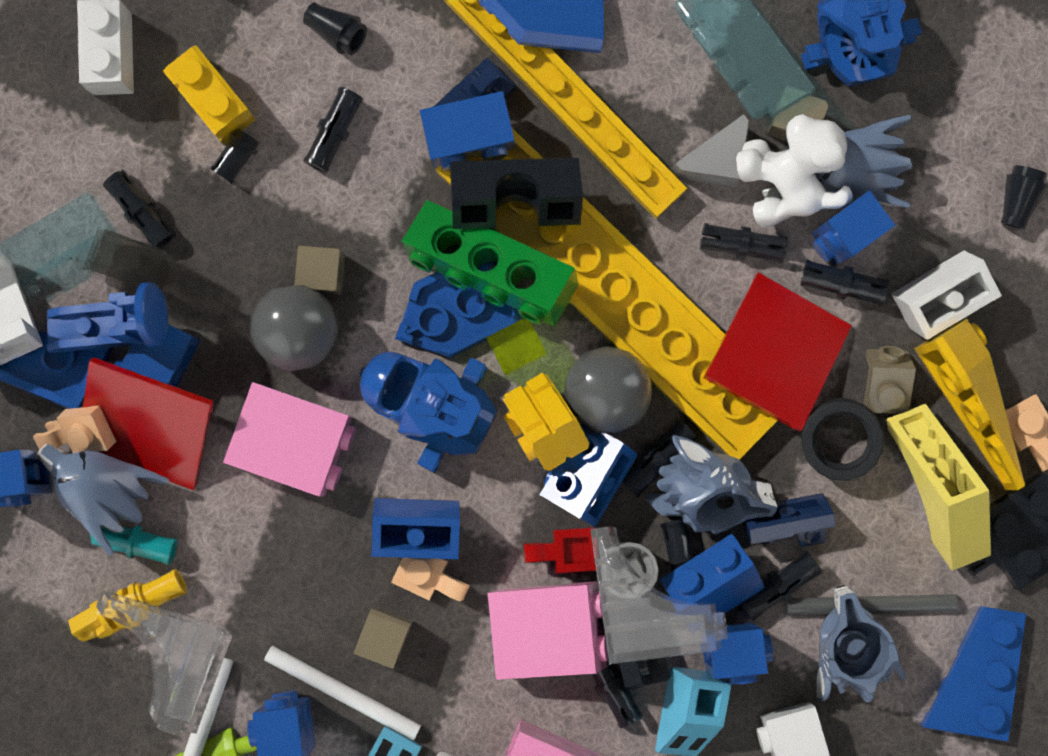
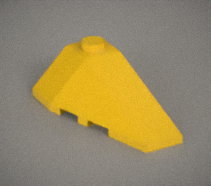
M965 318L914 349L1006 490H1019L1025 486L991 355L985 347L987 339L979 326L975 323L970 324L968 319Z

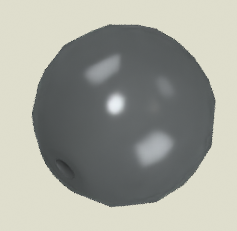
M305 285L287 286L270 290L257 302L251 315L250 336L256 351L268 364L284 371L302 370L317 366L331 353L337 340L338 320L332 304L321 292Z
M605 346L585 352L575 361L566 377L564 397L566 404L578 423L595 433L604 432L611 435L631 429L641 421L651 403L653 389L650 376L641 360L626 350Z

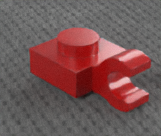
M595 527L554 529L553 542L523 544L524 561H555L556 573L599 570L597 531Z

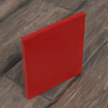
M758 272L754 276L703 378L786 424L793 430L800 432L812 411L852 325Z
M93 357L88 364L83 407L100 405L116 440L109 450L98 452L147 469L168 478L169 482L194 490L199 482V471L210 416L213 410V400Z

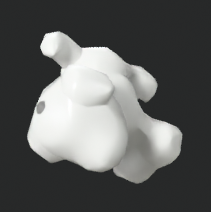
M804 114L795 116L788 122L786 127L789 149L782 152H772L767 142L761 139H754L744 143L742 151L738 152L736 157L737 171L740 179L743 182L765 180L773 183L776 187L762 190L764 200L754 203L753 215L761 228L777 225L792 216H810L821 209H840L851 204L853 195L849 187L843 186L836 193L826 192L815 176V173L836 171L842 168L845 163L847 139L844 131L835 122L813 119Z

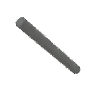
M956 594L857 596L862 608L870 613L958 611V597ZM834 597L792 598L786 602L787 615L829 614L835 608Z

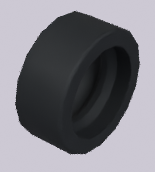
M834 398L820 403L811 411L802 429L801 445L807 462L817 473L832 480L850 481L864 476L877 464L883 452L884 434L877 417L866 405L853 399ZM837 414H845L857 418L864 425L868 435L864 453L857 460L847 464L834 463L826 459L820 453L816 443L820 425L827 418Z

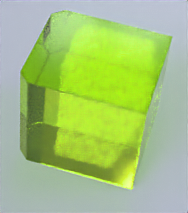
M524 318L486 338L505 377L547 357V353L532 323Z

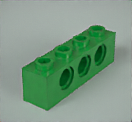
M426 200L401 241L409 256V262L416 268L428 273L433 269L445 275V279L455 287L466 290L469 286L481 292V296L491 304L498 307H503L504 304H507L519 310L518 313L524 319L540 325L543 321L555 327L579 285L575 267L490 228L453 229L452 211L429 200ZM451 245L461 246L459 250L453 254L443 253L444 250ZM484 263H498L490 271L484 272L479 270ZM523 279L535 280L534 284L529 288H516L517 283Z

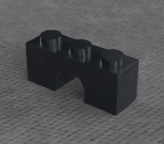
M579 158L450 162L453 229L496 228L497 209L501 205L512 201L524 202L533 207L537 213L538 226L581 225L583 190Z

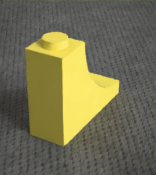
M926 404L888 418V431L904 456L919 490L926 511L932 542L951 571L991 556L989 489Z

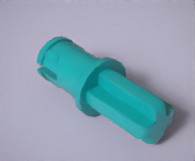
M138 525L134 529L122 526L125 530L120 533H113L100 527L112 549L126 553L127 558L133 559L135 556L162 562L165 565H170L174 560L178 540L175 538L171 539L144 532L142 526ZM90 534L91 543L93 545L101 546L96 541V539Z

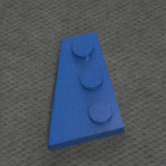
M38 332L43 344L42 347L0 365V381L63 408L83 407L89 361L94 357L107 362L113 347L50 353L47 352V332Z
M985 606L979 607L957 651L958 654L947 676L943 678L937 690L938 694L929 712H926L920 726L1008 742L1026 619L1025 613Z

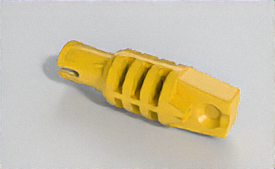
M176 568L146 584L134 582L128 585L127 588L119 589L117 593L113 592L107 595L106 598L96 600L89 605L90 608L69 619L71 634L82 642L95 637L102 639L113 635L119 629L123 630L129 627L130 624L134 625L140 622L141 619L150 617L154 613L155 607L186 594V583Z

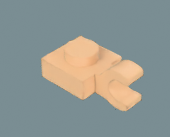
M1037 394L1005 411L1016 452L1028 447L1040 470L1044 472L1048 469V413Z
M100 405L65 409L56 418L57 420L45 424L47 432L33 435L39 450L45 444L58 448L68 443L73 453L88 450L96 452L107 451L116 442Z
M402 558L391 583L427 600H431L435 590H438L444 595L461 602L464 600L470 585L444 573L449 562L445 559Z

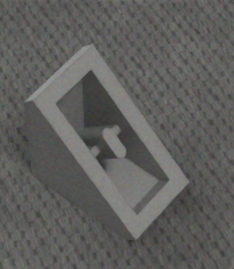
M744 114L678 161L672 172L680 179L735 187L740 180L736 157L738 152L742 151L746 142L749 120Z

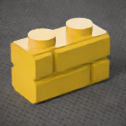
M196 45L189 48L163 70L223 145L231 140V137L228 136L230 133L235 134L238 128L244 130L256 120Z
M541 373L527 381L525 387L520 385L504 394L503 400L509 412L504 414L503 417L515 437L523 433L524 436L517 439L529 462L538 458L544 470L550 471L566 462V457L573 458L589 448L590 443L580 424L547 374Z

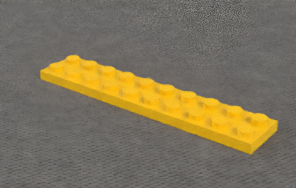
M512 128L515 149L507 151L508 156L499 160L544 158ZM483 156L466 161H483ZM438 166L436 173L451 186L450 171H443L442 167ZM584 197L581 225L538 226L537 213L534 208L519 201L505 203L497 209L496 228L494 229L498 233L575 267L579 285L569 302L616 348L626 350L641 360L647 369L651 382L726 455L740 460L778 421L703 378L725 333Z

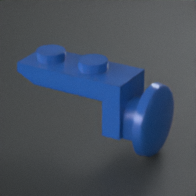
M143 282L138 286L135 295H130L126 292L109 293V302L62 306L47 310V352L57 353L140 344L154 347L162 344L168 331V309L161 289L155 283Z

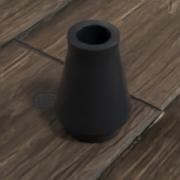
M316 2L308 6L303 16L304 25L314 30L339 54L345 52L349 55L355 54L366 38L367 27L361 23V19L358 16L327 8Z
M1014 165L1012 173L1006 175L1001 224L1021 230L1026 229L1031 215L1048 187V184L1045 183L1047 178L1046 172L1026 166Z

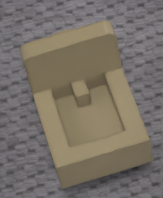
M895 346L867 349L866 361L869 371L864 405L873 413L900 414L908 411L916 372L909 352Z

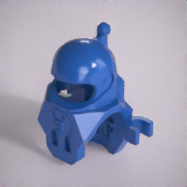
M820 0L817 6L820 43L805 46L806 53L801 54V59L805 71L819 68L828 63L831 72L847 87L856 86L893 76L897 70L901 46L915 43V36L921 35L922 30L918 18L900 22L906 8L904 0Z
M393 351L382 352L376 355L360 371V389L364 401L376 413L399 425L398 432L401 435L428 444L417 464L436 473L445 452L452 456L477 454L498 413L485 391L478 387L488 368L485 367L486 364L471 357L461 378L456 375L453 369L437 358L429 365Z

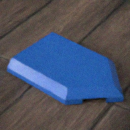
M479 0V4L489 14H494L508 29L507 33L519 45L601 53L604 40L603 0Z
M484 263L479 270L484 272L490 271L496 267L497 263ZM435 272L413 284L395 340L452 358L526 321V319L518 313L519 310L507 304H504L503 307L495 306L481 296V292L469 286L466 290L457 288L445 279V275Z

